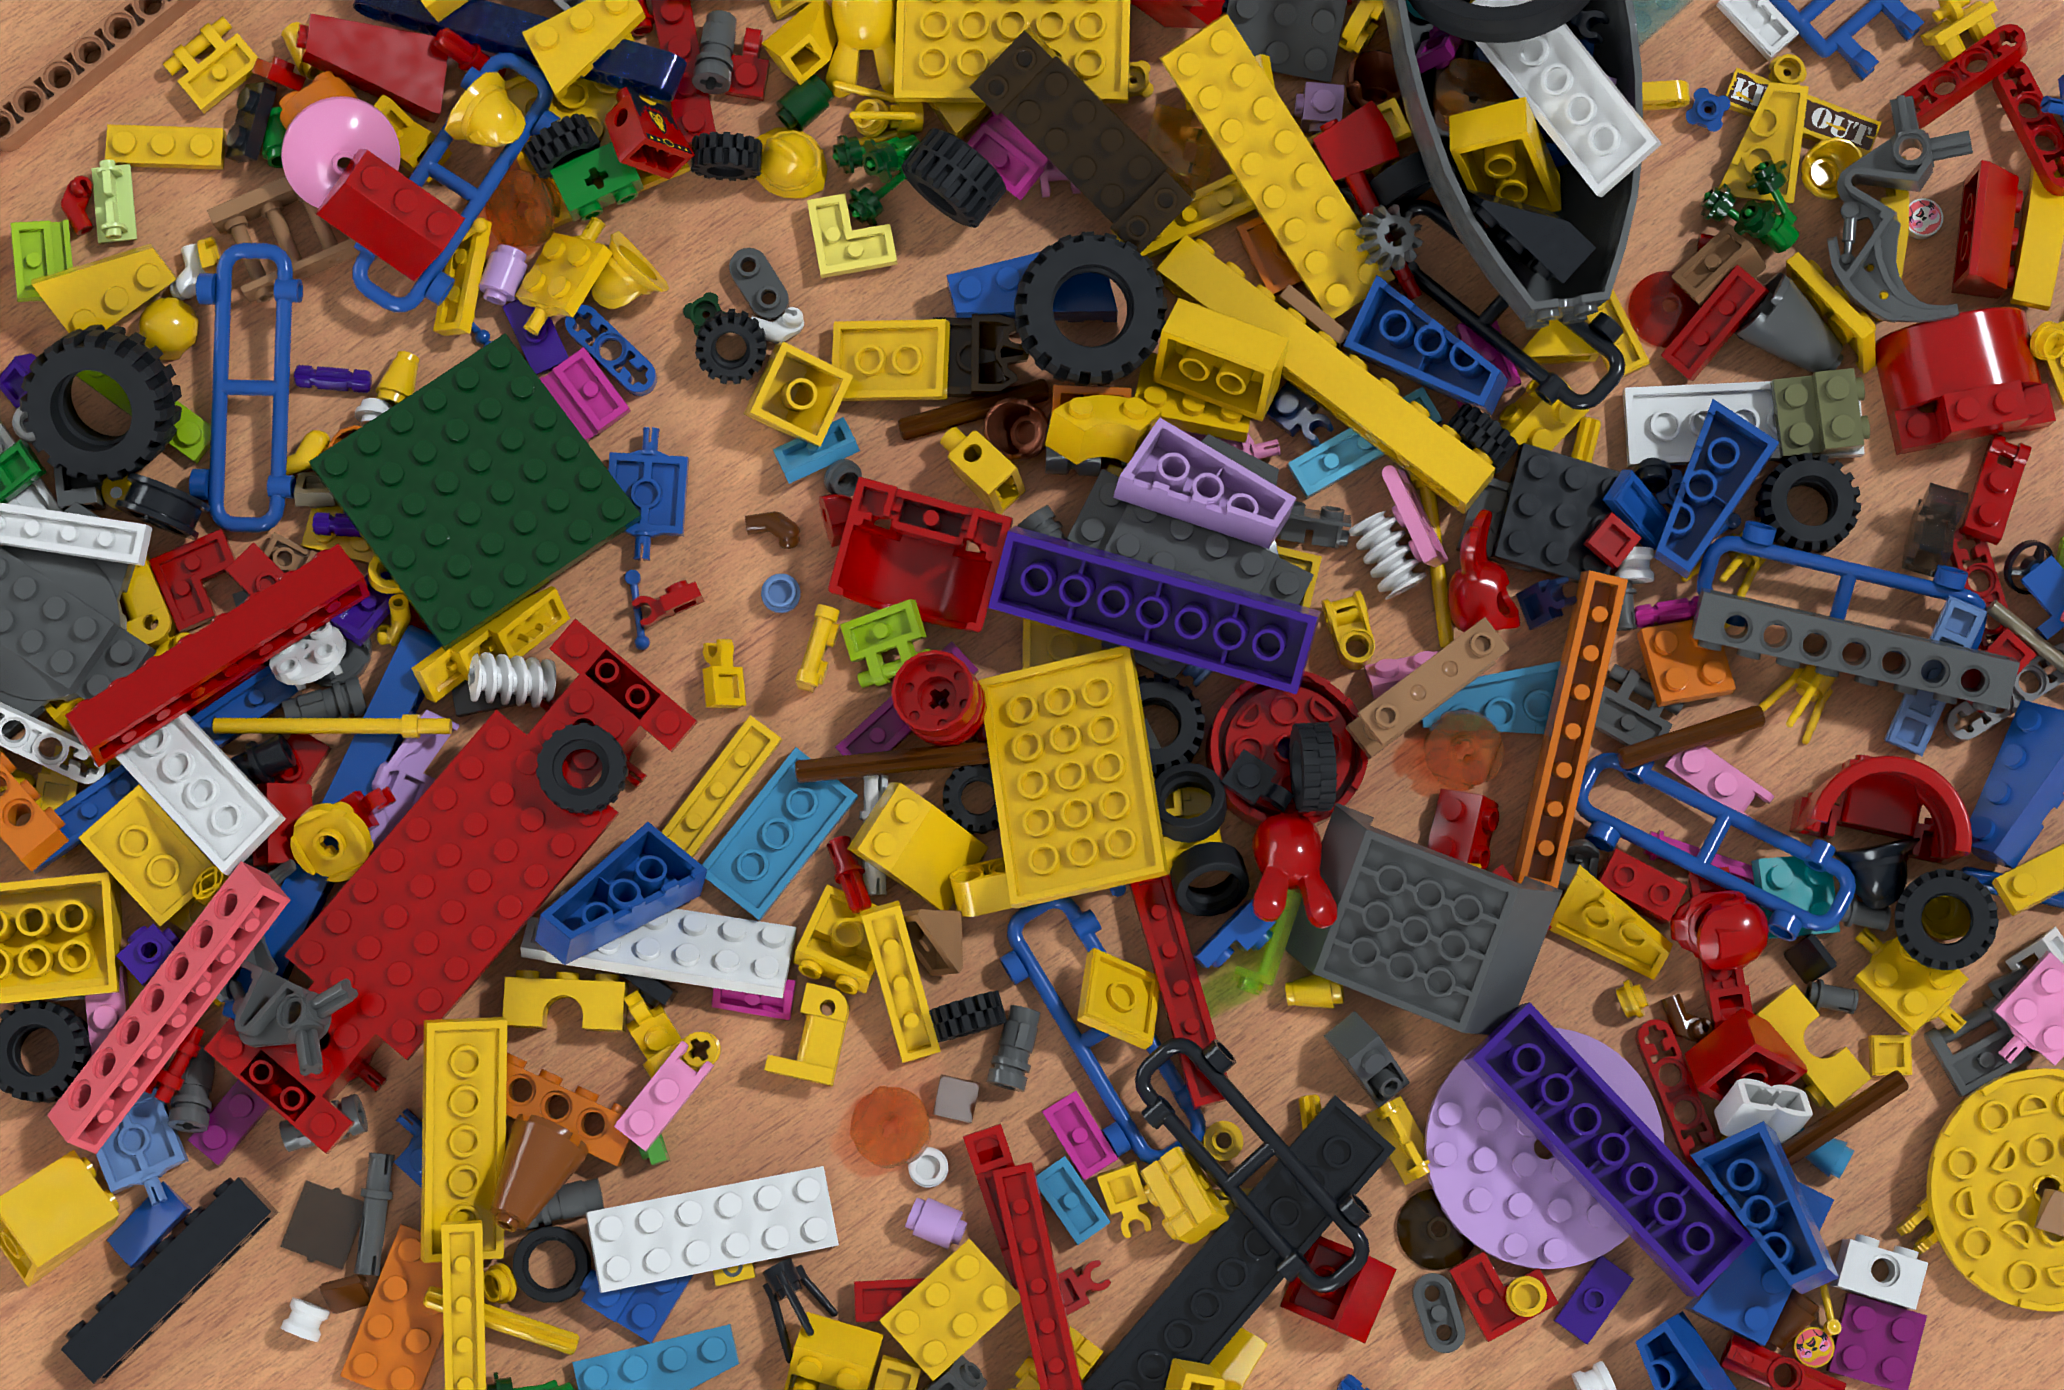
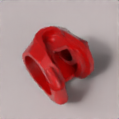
M1739 891L1697 894L1678 907L1670 920L1671 939L1677 941L1681 948L1693 952L1696 958L1703 960L1711 969L1734 970L1746 967L1760 956L1768 942L1769 926L1765 913L1757 905L1747 901L1745 894ZM1712 908L1705 914L1696 936L1695 927L1698 917L1703 911Z

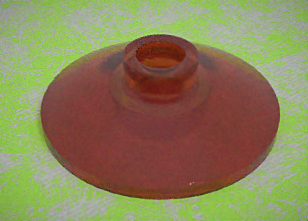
M1672 271L1656 272L1642 279L1634 288L1628 302V316L1634 331L1647 343L1662 348H1667L1699 310L1695 301L1674 282L1671 276L1675 272ZM1666 300L1673 301L1676 305V310L1674 312L1665 311L1662 305L1663 302Z

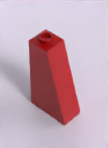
M310 13L306 25L299 24L296 47L303 48L302 62L323 72L332 71L335 77H342L350 85L377 98L385 95L392 99L402 110L427 122L435 123L441 114L448 55L434 46L433 42L436 36Z

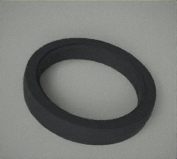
M1462 0L1408 1L1421 17L1448 34L1476 42L1509 43L1535 38L1557 29L1576 16L1590 0H1532L1523 4L1505 7L1480 6Z

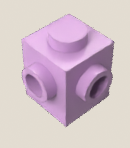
M1306 82L1304 93H1296L1294 117H1301L1300 129L1302 132L1313 136L1321 132L1320 126L1335 118L1338 121L1342 120L1345 85Z

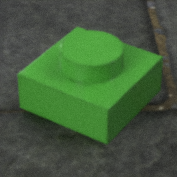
M662 1133L647 1152L638 1146L642 1159L650 1158L651 1165L656 1166L670 1161Z

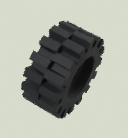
M573 114L571 117H563L560 122H557V120L552 122L548 128H542L539 131L540 134L533 135L530 138L531 141L525 144L524 152L540 178L548 179L550 177L552 179L550 170L599 148L601 144L587 118L583 114Z
M710 132V135L707 133H701L700 136L695 135L692 138V150L695 156L691 158V171L695 172L698 176L704 175V178L710 179L715 177L716 180L722 181L723 179H729V181L740 179L743 181L748 180V178H757V176L761 175L762 142L750 135L744 137V134L741 133L733 135L730 132H723V134Z
M729 309L727 313H723L722 310L717 311L714 317L711 318L709 316L705 320L704 325L698 331L695 354L696 359L700 361L699 366L702 371L706 369L709 372L708 377L713 380L717 377L721 379L720 383L727 384V381L740 384L741 379L744 378L748 381L753 378L755 371L759 372L765 360L767 349L765 331L759 327V321L755 317L753 319L749 318V313L743 310L741 314L735 313L736 309ZM726 333L740 335L747 346L745 354L737 360L722 358L716 350L718 338Z
M1463 404L1447 423L1448 426L1461 436L1460 442L1471 450L1474 448L1480 449L1492 459V466L1495 467L1494 474L1499 473L1517 451L1518 444L1515 443L1514 437L1509 436L1510 432L1502 428L1497 420H1492L1489 414L1486 412L1482 413L1475 406Z
M991 991L963 998L962 1000L953 1001L929 1011L938 1042L978 1033L1007 1022L999 991Z

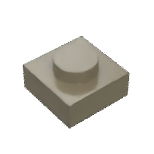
M299 472L294 490L295 507L309 506L318 509L326 506H335V499L315 472Z

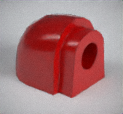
M828 494L819 497L821 516L831 548L840 545L852 502L851 497L842 494Z

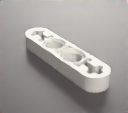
M0 702V713H2L0 716V746L80 783L91 784L98 781L104 775L106 763L96 770L89 768L86 773L81 772V764L71 758L69 759L68 766L62 764L68 756L69 746L76 748L73 751V756L86 760L90 756L77 737ZM10 720L20 721L24 725L26 732L22 738L10 740L2 733L3 725ZM49 737L58 739L63 747L60 754L55 757L43 755L39 750V744L43 739Z

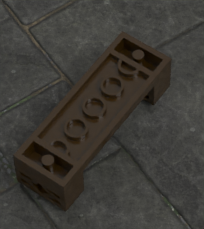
M1030 27L1024 30L969 87L996 115L1002 112L1112 222L1110 229L1124 243L1129 241L1137 246L1136 251L1139 253L1196 196V193Z

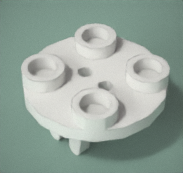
M329 621L272 657L269 667L278 681L287 685H295L298 691L306 688V683L314 682L331 671L334 672L335 676L343 673L340 662L346 652V641L339 629L332 626Z

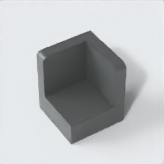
M63 465L57 469L54 468L57 505L63 512L75 502L89 511L106 509L105 501L101 494L103 481L101 483L89 482L87 474L82 475L79 479L73 478L66 474L68 468Z

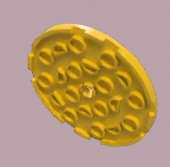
M2047 1068L2026 1069L2005 1074L1980 1086L1969 1094L1947 1118L1937 1136L1929 1160L1927 1172L1928 1210L1935 1234L1945 1254L1956 1269L1974 1286L1989 1296L2016 1307L2036 1311L2057 1312L2064 1311V1236L2034 1228L2042 1200L2039 1194L2036 1193L2039 1183L2043 1179L2049 1178L2055 1183L2056 1190L2064 1192V1070Z

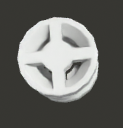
M1634 547L1618 567L1615 576L1628 579V581H1632V584L1653 582L1654 572L1650 569V560L1654 557V549L1650 547Z
M292 1297L290 1302L292 1311L289 1318L283 1320L280 1328L301 1338L318 1342L321 1336L320 1325L322 1321L328 1319L330 1311L313 1303Z
M1602 1361L1593 1364L1592 1369L1587 1372L1577 1371L1572 1373L1573 1382L1577 1390H1617L1608 1369Z

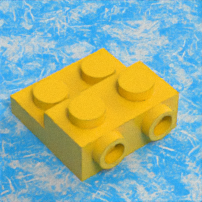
M827 884L796 948L793 963L799 965L798 970L809 978L819 979L823 975L835 980V986L844 993L854 995L857 991L866 994L875 976L876 968L861 915L854 914L849 909L844 891ZM872 903L871 908L877 907L878 905Z

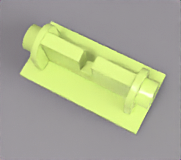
M102 160L99 162L100 167L91 168L98 244L137 240L131 164L115 165L114 160Z

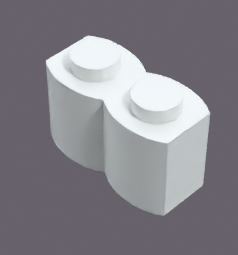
M1748 1078L1737 1080L1714 1110L1720 1133L1731 1137L1764 1121L1776 1131L1781 1145L1797 1135L1813 1115L1806 1092L1801 1089L1782 1084L1770 1086L1759 1080Z

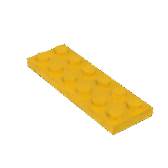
M504 1017L424 1020L421 1260L424 1263L442 1262L441 1222L482 1220L483 1260L504 1258V1229L494 1222L495 1216L490 1211L506 1147L507 1019Z

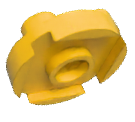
M1361 0L1342 33L1341 37L1343 39L1338 43V46L1350 53L1355 51L1358 54L1365 45L1368 46L1379 25L1373 22L1378 20L1384 12L1382 0Z
M341 801L334 804L321 803L308 808L296 821L294 833L290 841L293 856L302 869L313 876L318 873L321 876L328 877L326 881L330 882L349 880L374 850L370 832L364 821L354 813L353 808L349 804ZM327 835L338 841L339 850H336L333 845L326 846L323 841L327 838Z

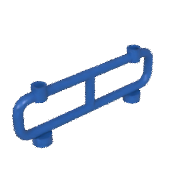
M500 53L492 56L482 66L480 71L471 67L460 84V87L467 90L485 72H498L503 68H510L533 82L538 88V96L524 116L526 126L523 134L515 142L505 145L479 187L476 188L438 164L453 141V138L444 130L447 121L409 177L411 181L422 188L430 176L469 201L460 214L465 218L444 251L420 275L411 291L404 297H395L370 281L368 270L373 261L378 257L357 242L355 243L354 248L360 253L352 268L354 284L365 297L384 309L394 313L408 312L415 309L424 298L438 306L443 303L452 289L455 279L442 271L468 233L474 220L479 216L530 136L540 134L539 131L542 128L550 127L551 123L556 120L560 122L561 118L548 110L554 94L542 70L523 57L513 53Z
M240 243L232 245L223 252L218 260L216 273H200L196 281L198 303L201 305H215L210 465L209 469H192L189 479L190 495L200 500H208V505L211 507L209 510L215 524L222 529L231 532L260 533L272 529L279 523L284 514L285 498H294L296 478L294 475H286L292 303H301L303 283L301 279H293L292 261L286 251L279 246L268 243ZM239 259H269L275 262L277 266V279L274 283V298L276 301L274 380L228 379L232 269L235 262ZM228 395L273 396L271 470L267 480V494L270 499L269 509L262 517H234L225 511Z
M1756 521L1745 522L1742 537L1725 536L1716 539L1708 546L1697 578L1698 595H1700L1701 587L1713 590L1712 584L1720 557L1728 551H1734L1841 576L1829 615L1845 620L1856 580L1942 600H1947L1948 595L1981 609H1987L1984 600L1977 593L1965 589L1968 573L1961 569L1937 565L1934 579L1931 581L1774 545L1773 541L1777 529ZM1987 614L1971 647L1973 649H1978L1987 623ZM1739 615L1731 616L1725 622L1738 627L1746 626L1745 618Z
M1611 752L1599 754L1592 758L1585 766L1576 810L1582 818L1591 823L1585 834V839L1593 843L1597 849L1612 852L1619 839L1622 838L1728 891H1739L1745 894L1747 900L1773 912L1768 921L1769 932L1786 941H1795L1802 927L1813 931H1827L1837 926L1843 919L1855 894V877L1848 866L1833 858L1836 849L1830 843L1815 839L1812 845L1808 846L1652 770L1654 761L1630 769H1623L1619 764L1617 754ZM1606 768L1616 769L1634 783H1645L1716 818L1698 855L1695 857L1592 806L1588 796L1600 772ZM1730 826L1803 860L1805 865L1812 870L1827 872L1835 876L1840 883V888L1828 912L1824 915H1814L1712 865L1711 863Z
M1070 897L1020 908L1012 915L1007 925V938L1012 951L1000 957L999 960L1014 985L1030 978L1115 1120L1114 1123L1102 1129V1133L1116 1156L1120 1157L1132 1149L1141 1161L1150 1165L1154 1161L1160 1160V1157L1172 1148L1178 1146L1184 1148L1178 1140L1161 1150L1150 1148L1090 1047L1111 1035L1095 1028H1091L1081 1034L1024 939L1023 928L1029 921L1050 909H1059L1068 918L1072 929L1083 943L1087 952L1096 948L1107 953L1095 934L1102 928L1091 909L1082 912L1080 907ZM1155 1032L1153 1044L1146 1049L1149 1055L1161 1045ZM1169 1058L1158 1070L1172 1091L1179 1107L1187 1116L1190 1122V1131L1201 1142L1206 1132V1120L1200 1108L1194 1110L1187 1084H1185L1172 1060Z

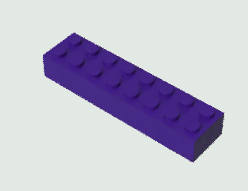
M1014 526L1007 532L988 605L990 609L1293 694H1297L1300 689L1321 614L1319 610Z
M1530 1002L1519 1005L1464 1059L1474 1072L1686 1296L1698 1297L1755 1241Z

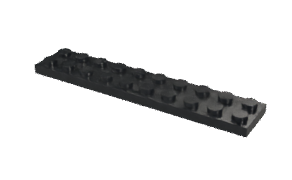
M1336 1095L1332 1096L1289 1146L1337 1202L1349 1192H1353L1356 1195L1396 1149ZM1279 1159L1247 1194L1291 1246L1303 1255L1333 1222ZM1237 1208L1229 1215V1220L1220 1225L1082 1384L1084 1390H1165L1173 1358L1209 1365L1283 1280L1284 1277L1275 1265L1281 1258Z

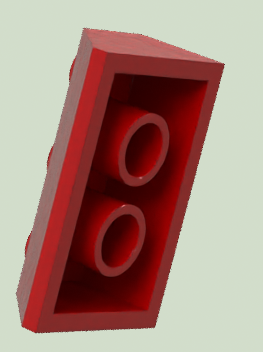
M359 149L315 213L412 281H415L444 251L465 219L367 149Z
M1981 160L1963 183L1951 293L1998 299L2007 288L2012 287L2014 281L2015 266L2010 265L2011 250L2015 251L2018 244L2019 228L2014 227L2015 213H2019L2021 210L2023 190H2018L2019 177L1990 161Z

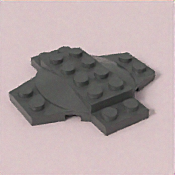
M1210 434L1201 441L1277 486L1278 468ZM1104 469L1101 470L1067 537L1068 541L1297 605L1300 604L1314 574L1280 558L1275 540L1270 548L1267 549L1113 498L1119 477ZM1102 640L1101 644L1107 649L1122 646ZM1134 649L1135 662L1159 675H1163V677L1169 680L1171 677L1176 678L1189 665Z
M77 502L64 511L66 513L98 517ZM6 545L0 546V702L37 718L45 712L44 706L50 701L62 699L71 701L79 697L91 699L107 689L111 682L128 676L142 667L146 660L154 656L156 653L155 649L127 631V619L122 614L120 605L121 594L127 593L135 565ZM10 720L3 725L2 733L6 738L11 739L25 727L20 721Z

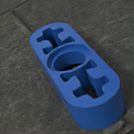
M581 305L573 318L566 316L565 326L571 338L582 348L584 347L590 356L630 394L644 396L654 390L657 384V374L653 365L594 308L588 305ZM579 316L582 319H587L589 316L592 317L590 324L599 334L595 341L585 329H581L578 332L575 331L578 327L575 321L576 318ZM603 328L607 330L606 332L600 334ZM610 340L617 341L622 345L620 357L612 361L604 359L600 354L602 345ZM594 341L593 346L588 345V343ZM630 355L635 357L629 360L634 369L638 372L644 369L648 370L645 374L648 381L644 385L640 382H636L634 385L630 384L633 378L624 367ZM622 367L621 372L618 373V372L616 371V369H619V368Z

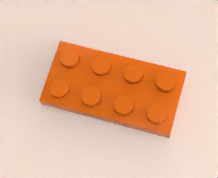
M400 1224L340 1374L341 1377L374 1390L424 1389L444 1338L443 1313L423 1305L427 1289L430 1286L443 1289L442 1262L424 1263L421 1260V1231Z

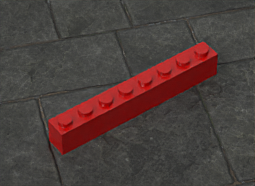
M339 543L330 549L322 550L315 554L311 561L297 570L286 572L276 583L262 592H255L248 596L244 603L230 612L219 614L209 625L195 634L184 636L168 651L160 656L149 658L143 663L142 667L128 676L114 680L101 693L91 699L82 700L65 716L76 737L97 766L100 767L331 621L330 619L369 597L370 593L365 578Z

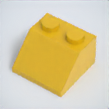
M784 341L779 342L775 345L743 414L779 432L820 447L853 375Z

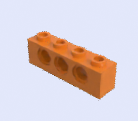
M1 751L0 787L7 786V789L0 797V837L32 872L69 841L60 830L66 824L51 807H48L45 811L39 807L36 801L42 796L27 779H24L20 784L11 775L17 768ZM31 813V818L25 825L16 826L18 819L22 815Z
M507 1053L506 1115L516 1119L519 1114H523V1121H528L531 1115L553 1121L573 1133L570 1141L577 1147L582 1140L586 1144L589 1154L617 1167L622 1166L633 1141L615 1128L614 1125L628 1108L615 1102L611 1109L596 1103L600 1095L580 1086H577L575 1092H572L560 1086L563 1078L544 1069H541L539 1075L524 1069L527 1061ZM526 1079L532 1085V1095L528 1100L518 1102L513 1096V1087L518 1081ZM563 1096L569 1104L568 1112L564 1117L554 1119L548 1110L549 1103L553 1098ZM593 1113L601 1114L605 1120L603 1131L596 1136H590L584 1127L586 1118Z

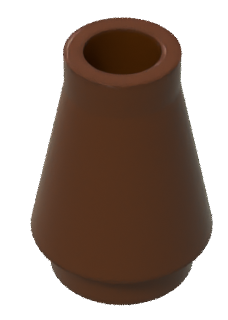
M1793 1288L1768 1340L1783 1350L1792 1339L1817 1319L1815 1313L1820 1307L1806 1295L1799 1293Z

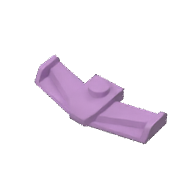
M426 710L421 718H444L429 710ZM452 721L453 732L459 728V724ZM421 734L420 738H406L391 760L380 764L372 782V790L377 788L383 790L389 787L396 801L374 814L380 825L370 831L374 844L373 852L434 782L435 778L424 774V771L451 734Z

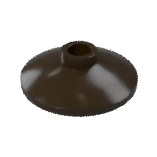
M1433 1189L1419 1192L1406 1202L1398 1217L1397 1236L1403 1251L1412 1261L1429 1269H1446L1463 1261L1473 1249L1474 1244L1463 1234H1460L1440 1208L1441 1205ZM1436 1221L1443 1222L1446 1227V1232L1441 1237H1436L1431 1231L1432 1224Z

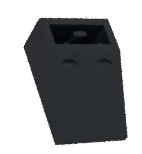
M1466 188L1462 189L1465 198L1469 201L1468 204L1474 217L1480 222H1485L1490 228L1496 226L1492 234L1506 247H1511L1519 255L1523 252L1524 254L1519 258L1522 263L1535 274L1538 273L1546 281L1553 277L1564 283L1596 249L1569 221L1547 209Z

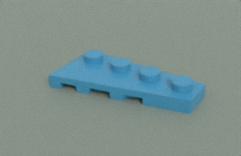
M1561 661L1479 676L1422 719L1421 725L1423 728L1544 734Z
M731 1324L572 1362L578 1390H690L740 1364Z

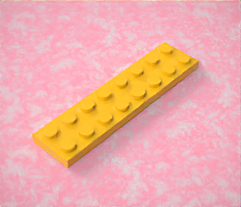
M1223 14L1159 58L1322 311L1332 319H1335L1366 298L1376 275L1387 283L1395 279L1390 269L1384 272L1379 271L1378 261L1371 265L1365 264L1366 257L1369 254L1367 250L1363 252L1356 250L1358 245L1364 243V239L1355 235L1356 230L1363 226L1228 14Z

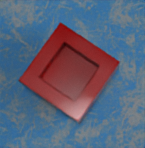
M273 56L271 63L257 58L252 70L254 74L298 92L302 89L306 79L293 72L294 64Z
M1611 512L1605 516L1585 541L1584 545L1609 567L1616 569L1641 540V537Z

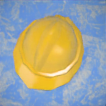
M485 72L461 95L449 115L444 130L454 140H467L470 143L497 148L518 140L523 134L526 122L522 112L509 100L505 91V81L498 72Z
M775 127L756 137V139L762 142L761 175L755 179L768 192L782 198H806L823 191L828 168L823 150L812 136L798 130L796 127L792 130H789L787 127Z
M620 231L610 235V242L607 248L613 254L592 286V296L597 303L608 309H617L644 294L650 295L653 291L666 292L669 290L666 280Z

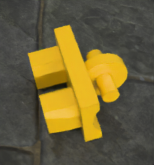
M1938 0L1940 8L1932 12V17L1937 23L1944 18L1947 19L1921 34L1920 37L1925 46H1934L1944 61H1950L1966 50L1959 36L1960 33L1968 29L1974 43H1976L1996 29L1991 15L1997 12L1998 9L1993 0L1985 4L1981 1H1976L1964 9L1962 8L1971 2L1970 0Z

